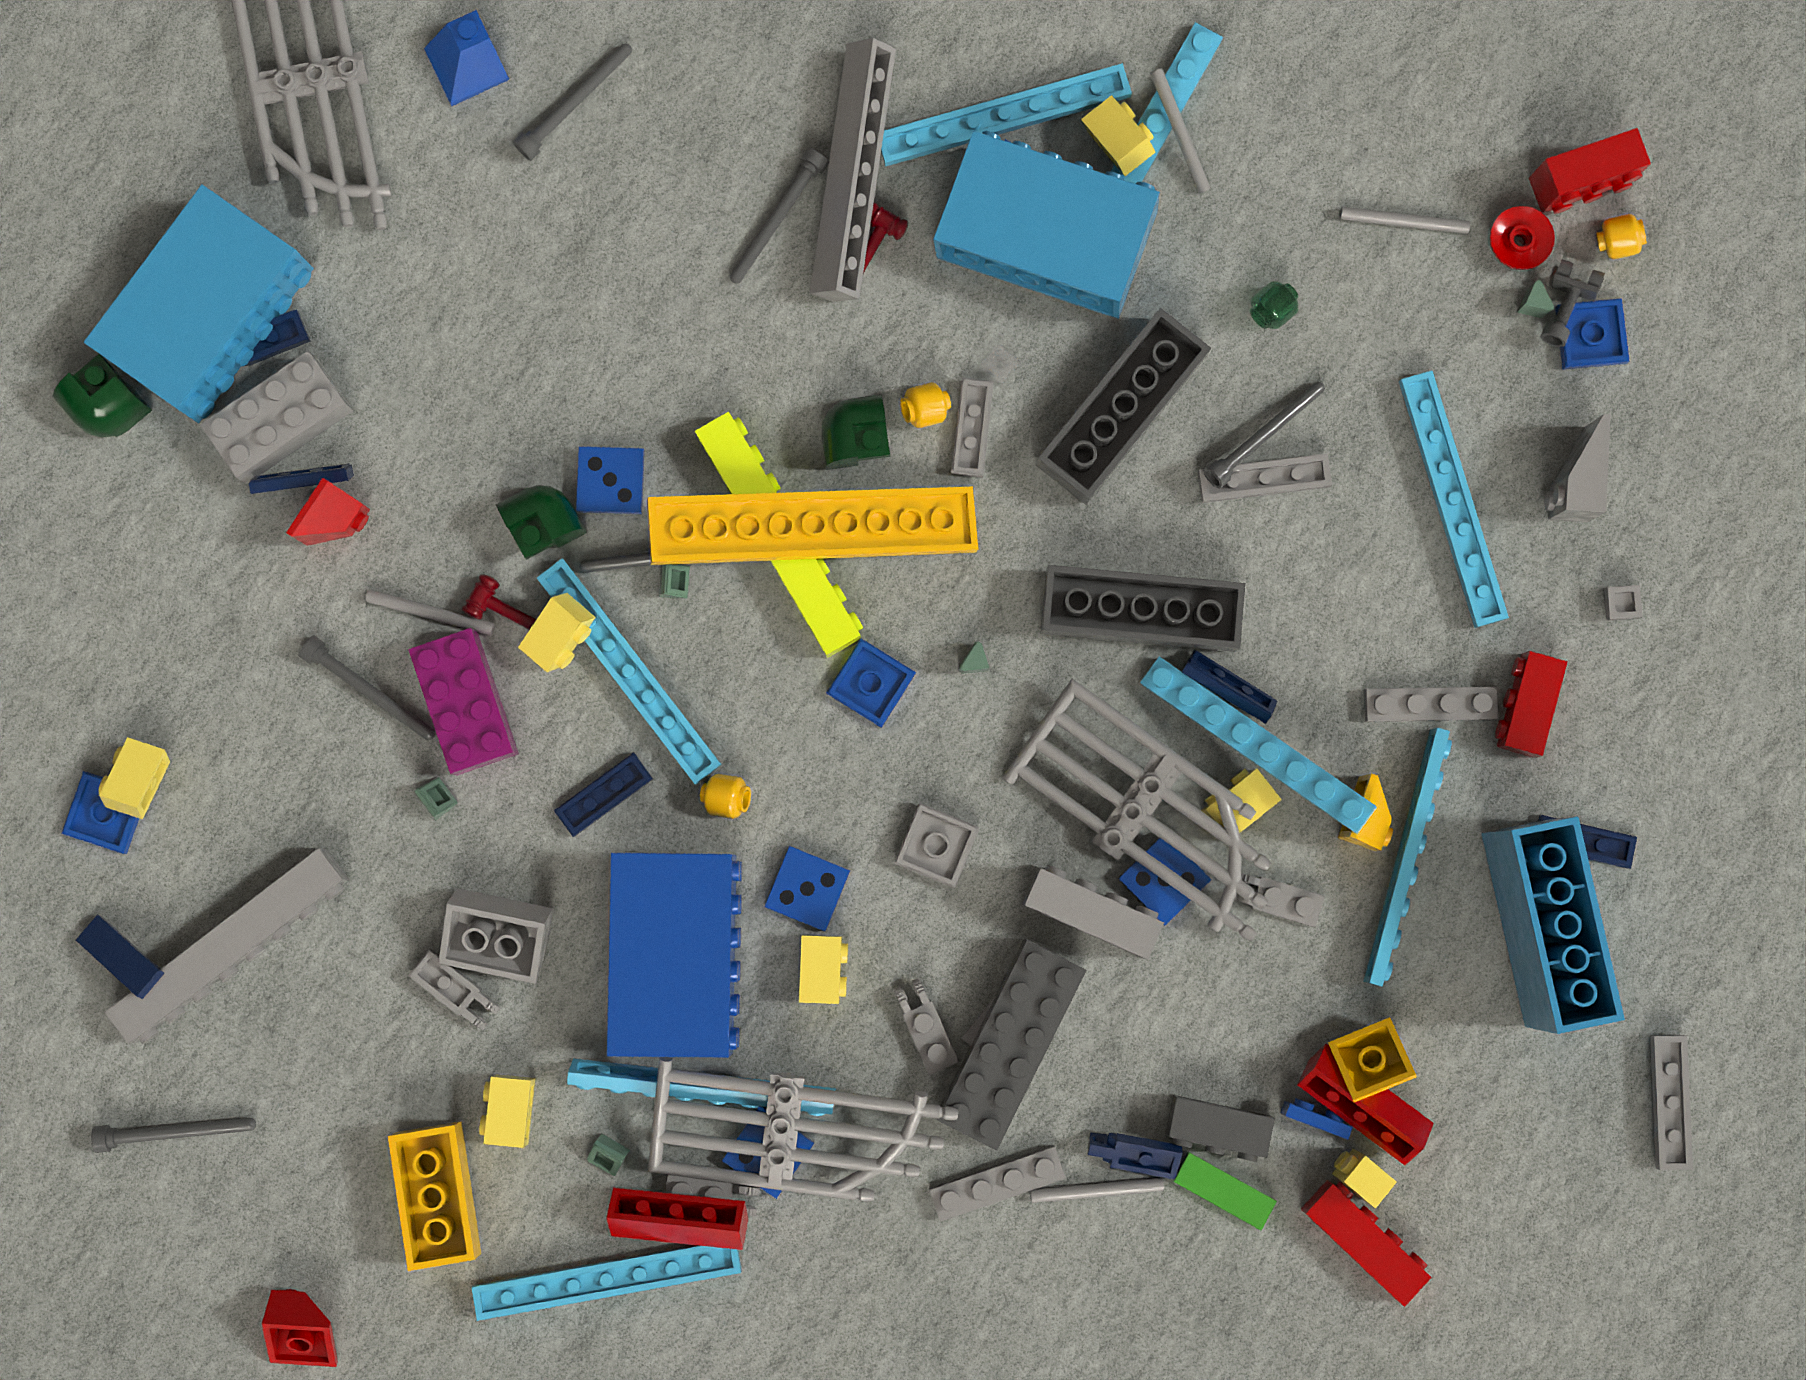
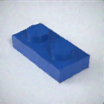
M1295 1098L1294 1104L1284 1101L1281 1114L1347 1140L1349 1139L1353 1127L1344 1123V1120L1334 1112L1327 1110L1325 1115L1313 1111L1315 1105Z

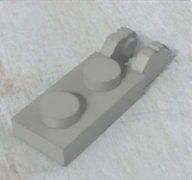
M1241 873V880L1246 884L1257 886L1255 892L1262 894L1268 900V903L1261 909L1254 906L1249 899L1246 900L1238 893L1234 901L1250 905L1252 909L1316 928L1325 896L1268 878H1257Z
M429 949L408 976L458 1016L465 1017L476 1027L484 1030L488 1023L482 1016L468 1007L475 999L488 1011L496 1014L501 1007L489 996L482 993L480 987L455 967L438 964L439 955L432 949Z
M917 978L913 980V987L923 1005L911 1010L905 991L899 986L894 989V992L904 1012L902 1016L928 1074L931 1075L958 1063L959 1060L933 1002L929 1001L920 979Z
M668 1175L665 1193L732 1200L733 1192L744 1194L745 1196L759 1195L760 1188ZM746 1205L748 1216H756L757 1208Z

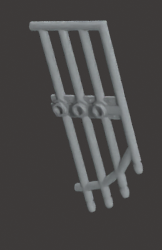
M231 0L268 182L270 184L279 182L278 168H276V162H278L300 180L302 195L305 199V209L310 216L318 214L314 187L336 195L343 227L353 226V214L350 211L349 197L369 198L376 229H386L387 220L386 215L383 213L385 210L382 197L392 196V191L389 183L379 184L360 85L369 83L368 72L363 52L353 53L343 1L329 0L340 56L321 59L310 0H297L309 62L290 66L277 0H264L277 69L258 72L245 1ZM347 88L366 185L346 184L328 94L329 91ZM316 95L332 180L311 172L297 98ZM284 101L296 161L272 142L265 105Z
M1071 679L1007 769L1003 778L1011 784H1014L1018 777L1022 778L1096 831L1097 834L1092 842L1103 851L1112 855L1117 860L1125 852L1210 913L1212 918L1208 926L1216 932H1219L1222 925L1225 924L1233 931L1239 932V935L1244 939L1252 941L1257 934L1254 929L1249 925L1243 924L1242 920L1229 911L1237 893L1246 900L1249 899L1254 906L1261 909L1268 903V900L1262 894L1255 892L1251 886L1241 880L1242 857L1252 861L1256 867L1264 871L1271 864L1267 857L1258 854L1257 850L1241 840L1233 810L1239 811L1240 815L1251 820L1256 814L1254 808L1248 803H1243L1241 798L1078 682ZM1074 697L1154 753L1144 769L1064 713ZM1055 724L1061 726L1135 779L1124 796L1045 740ZM1037 750L1116 806L1106 822L1026 766ZM1181 773L1215 796L1223 826L1170 789ZM1162 799L1229 847L1228 870L1151 816ZM1143 826L1224 883L1226 886L1219 904L1134 844L1132 841Z
M660 1057L648 1172L872 1202L874 1201L875 1191L867 1188L858 1189L857 1186L881 1173L897 1176L905 1175V1177L911 1178L919 1177L920 1166L894 1161L907 1146L929 1147V1149L934 1150L943 1149V1138L932 1135L928 1137L925 1134L915 1133L921 1117L957 1120L959 1109L927 1104L928 1093L924 1091H916L913 1101L803 1087L805 1077L795 1076L793 1073L771 1072L770 1082L672 1069L673 1059L671 1057ZM670 1082L768 1095L767 1111L765 1113L670 1100ZM802 1100L907 1114L908 1117L902 1131L801 1118L800 1111ZM667 1113L765 1126L763 1143L665 1130ZM798 1131L891 1144L878 1159L796 1148ZM664 1143L761 1157L759 1173L664 1161L662 1160ZM794 1161L858 1170L834 1184L793 1178Z

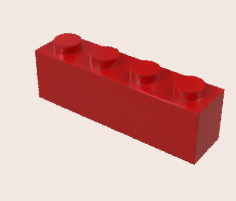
M1326 1043L1308 1060L1297 1084L1403 1165L1409 1163L1425 1148L1434 1123L1389 1089L1354 1102L1329 1044Z
M1326 1180L1303 1205L1301 1210L1394 1299L1405 1307L1432 1278L1424 1270L1428 1265L1415 1252L1412 1251L1410 1255L1404 1252L1399 1247L1403 1241L1389 1228L1383 1232L1375 1224L1379 1218L1365 1205L1359 1209L1351 1201L1354 1195L1341 1182H1338L1335 1186Z
M614 1187L606 1217L611 1236L736 1250H743L749 1220L745 1201Z

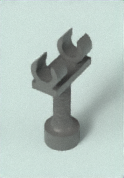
M1561 260L1553 279L1552 288L1566 292L1554 322L1546 323L1540 336L1542 341L1554 347L1565 346L1570 335L1566 325L1577 298L1581 297L1595 302L1605 273L1593 270L1588 284L1569 278L1574 263Z

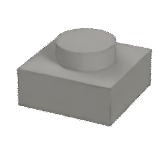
M1640 585L1604 588L1606 621L1639 619L1643 617Z

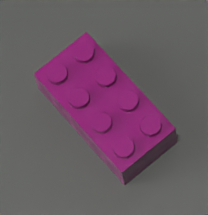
M468 628L408 649L450 774L458 776L519 754L477 631Z

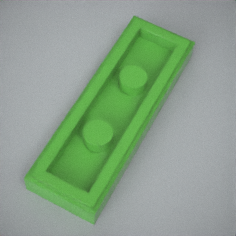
M1189 1151L1177 1171L1176 1178L1172 1180L1261 1231L1277 1202L1275 1199Z

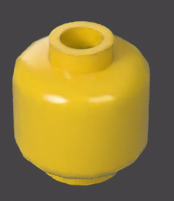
M1625 214L1604 220L1602 231L1596 233L1599 251L1606 250L1610 259H1619L1639 254L1642 245L1647 244L1642 219L1637 220L1633 214Z
M930 382L908 388L904 398L900 400V407L903 418L907 423H911L916 428H923L942 423L947 416V410L951 408V401L947 391H942L939 385Z
M715 774L709 779L708 783L702 785L700 801L704 803L708 814L735 819L742 812L748 810L751 801V790L749 786H746L745 781L741 777Z

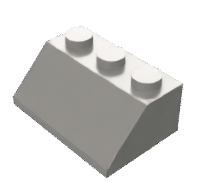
M457 888L446 905L438 964L536 984L549 940L554 908Z

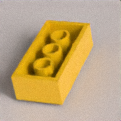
M462 1121L400 1131L389 1135L388 1142L407 1270L412 1271L475 1260L482 1253Z

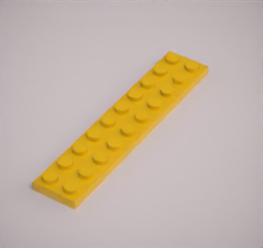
M973 486L647 498L651 565L976 553L978 551Z

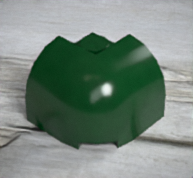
M100 354L74 375L69 372L60 380L53 393L55 401L77 426L88 434L101 438L118 437L124 434L152 411L137 391L126 383Z
M882 394L847 399L838 402L827 412L822 422L821 434L826 470L858 466V461L890 457Z
M532 486L496 504L506 527L510 530L526 560L555 544L560 548L587 533L571 502L561 491L551 486Z

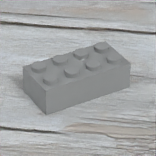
M307 351L201 423L200 426L235 477L248 484L255 476L263 474L354 410L319 360L310 351Z
M1046 865L1045 870L1042 868L1036 870L1021 905L1140 958L1149 959L1164 922L1157 920L1159 913L1141 905H1137L1134 910L1126 906L1127 899L1112 892H1107L1105 896L1095 892L1098 886L1080 878L1076 879L1075 883L1065 879L1066 872L1053 866Z

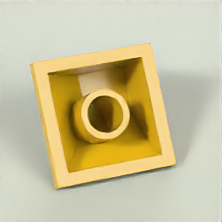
M1371 773L1358 777L1354 791L1376 805L1377 809L1358 835L1342 824L1338 838L1373 851H1381L1382 847H1387L1393 834V828H1390L1392 818L1379 777Z
M1390 1017L1328 1042L1354 1102L1417 1077Z

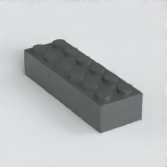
M1160 308L1038 457L1036 466L1087 505L1207 357L1211 347Z
M1048 565L1045 575L1040 634L1236 652L1240 649L1246 583Z
M1023 939L940 1105L941 1107L949 1106L959 1109L957 1120L939 1118L937 1121L996 1151L998 1150L1087 971L1086 969L1027 939Z

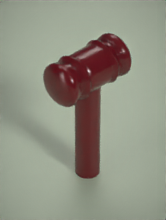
M873 203L871 226L875 228L868 239L863 274L885 235L888 234V236H893L895 240H899L904 236L908 228V221L906 219H901L900 216L884 209V207H879L877 203Z
M479 575V581L475 583L471 594L466 599V604L462 606V611L467 616L479 620L482 619L483 612L487 611L486 608H489L530 630L537 619L494 597L493 595L496 594L495 590L500 587L499 582L489 575Z

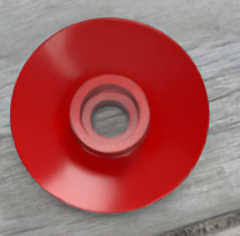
M1516 206L1505 210L1496 218L1490 230V245L1494 255L1501 263L1513 269L1528 270L1539 266L1549 257L1554 247L1555 234L1551 222L1542 212L1532 207ZM1514 237H1521L1524 240V245H1516Z

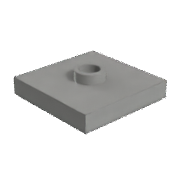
M919 802L894 864L955 889L980 827Z

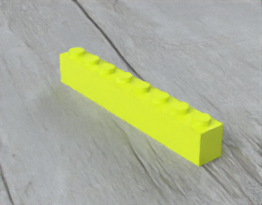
M728 411L695 430L699 441L731 494L777 493L781 489L772 472L766 475L760 464L765 460L757 446L754 444L749 447L743 437L748 434V431L739 417L733 420ZM823 559L771 560L772 565L827 658L860 640L859 630L863 629V626L854 611L848 614L842 603L847 599L837 583L831 586L826 577L830 570Z

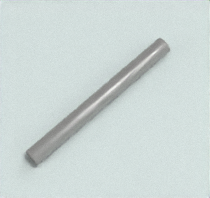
M1162 68L1150 73L1200 194L1211 189L1164 71Z
M1341 207L1340 220L1468 234L1470 229V221L1350 207Z
M370 589L366 594V602L465 629L472 628L477 632L491 636L494 632L495 623L473 619L467 615Z
M1161 1177L1034 1189L1030 1193L1031 1202L1040 1203L1164 1191V1183Z

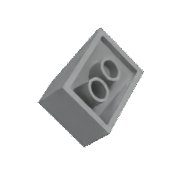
M1603 414L1587 425L1582 431L1552 483L1550 491H1547L1545 495L1544 507L1546 511H1549L1548 520L1587 523L1606 513L1610 414Z

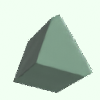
M1536 281L1527 289L1518 308V313L1543 318L1554 309V305L1542 281Z
M681 564L661 565L659 597L688 598L690 566Z
M979 641L974 643L960 664L959 672L962 674L989 670L982 643Z
M439 777L415 790L416 796L435 821L458 804Z
M601 1134L595 1141L587 1160L612 1176H616L630 1149Z

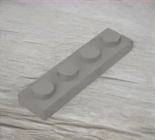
M1328 454L1239 464L1233 469L1231 480L1220 489L1214 487L1207 480L1203 469L1198 470L1202 503L1330 488L1332 486Z
M1497 687L1384 688L1364 690L1365 722L1498 719Z
M1650 1035L1655 1166L1657 1170H1693L1687 1035Z
M1053 1145L929 1188L939 1220L942 1222L1066 1179L1056 1148Z

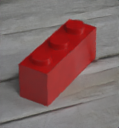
M1533 651L1522 653L1520 657L1515 659L1511 672L1512 676H1515L1512 689L1508 688L1503 701V707L1507 708L1504 720L1501 719L1498 722L1495 731V738L1498 739L1497 748L1532 758L1543 756L1568 661Z

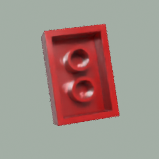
M1635 128L1547 158L1528 179L1541 212L1545 213L1553 210L1554 214H1558L1572 208V203L1583 200L1584 204L1600 199L1603 197L1602 193L1612 189L1614 194L1631 188L1633 186L1632 182L1643 177L1642 172L1651 165L1639 130Z

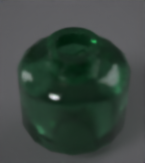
M1269 282L1252 297L1251 317L1261 328L1273 330L1281 328L1298 312L1297 291L1288 283Z

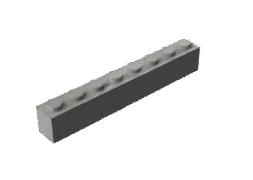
M875 38L851 42L846 45L810 294L831 302L860 298L896 53L895 48Z
M316 849L161 969L165 974L143 999L130 992L104 1013L128 1044L137 1042L147 1043L158 1035L159 1031L157 1028L165 1021L170 1024L186 1013L184 1007L194 1000L195 1003H198L212 993L210 987L217 981L221 980L224 983L239 972L237 968L239 964L246 959L248 962H251L266 951L263 947L272 939L277 942L292 931L290 928L291 924L299 918L301 921H305L319 910L316 907L317 904L325 898L330 901L345 890L342 885L350 879L327 849Z

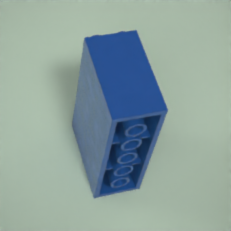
M611 853L607 1056L729 1058L733 1054V1050L739 1048L740 1029L739 1027H734V1016L740 1014V994H734V982L740 981L741 962L735 961V948H741V928H735V915L741 914L742 895H736V881H742V862L736 861V855Z

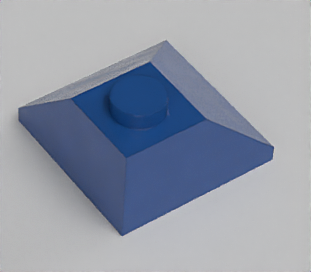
M477 10L447 23L424 48L451 106L509 80Z

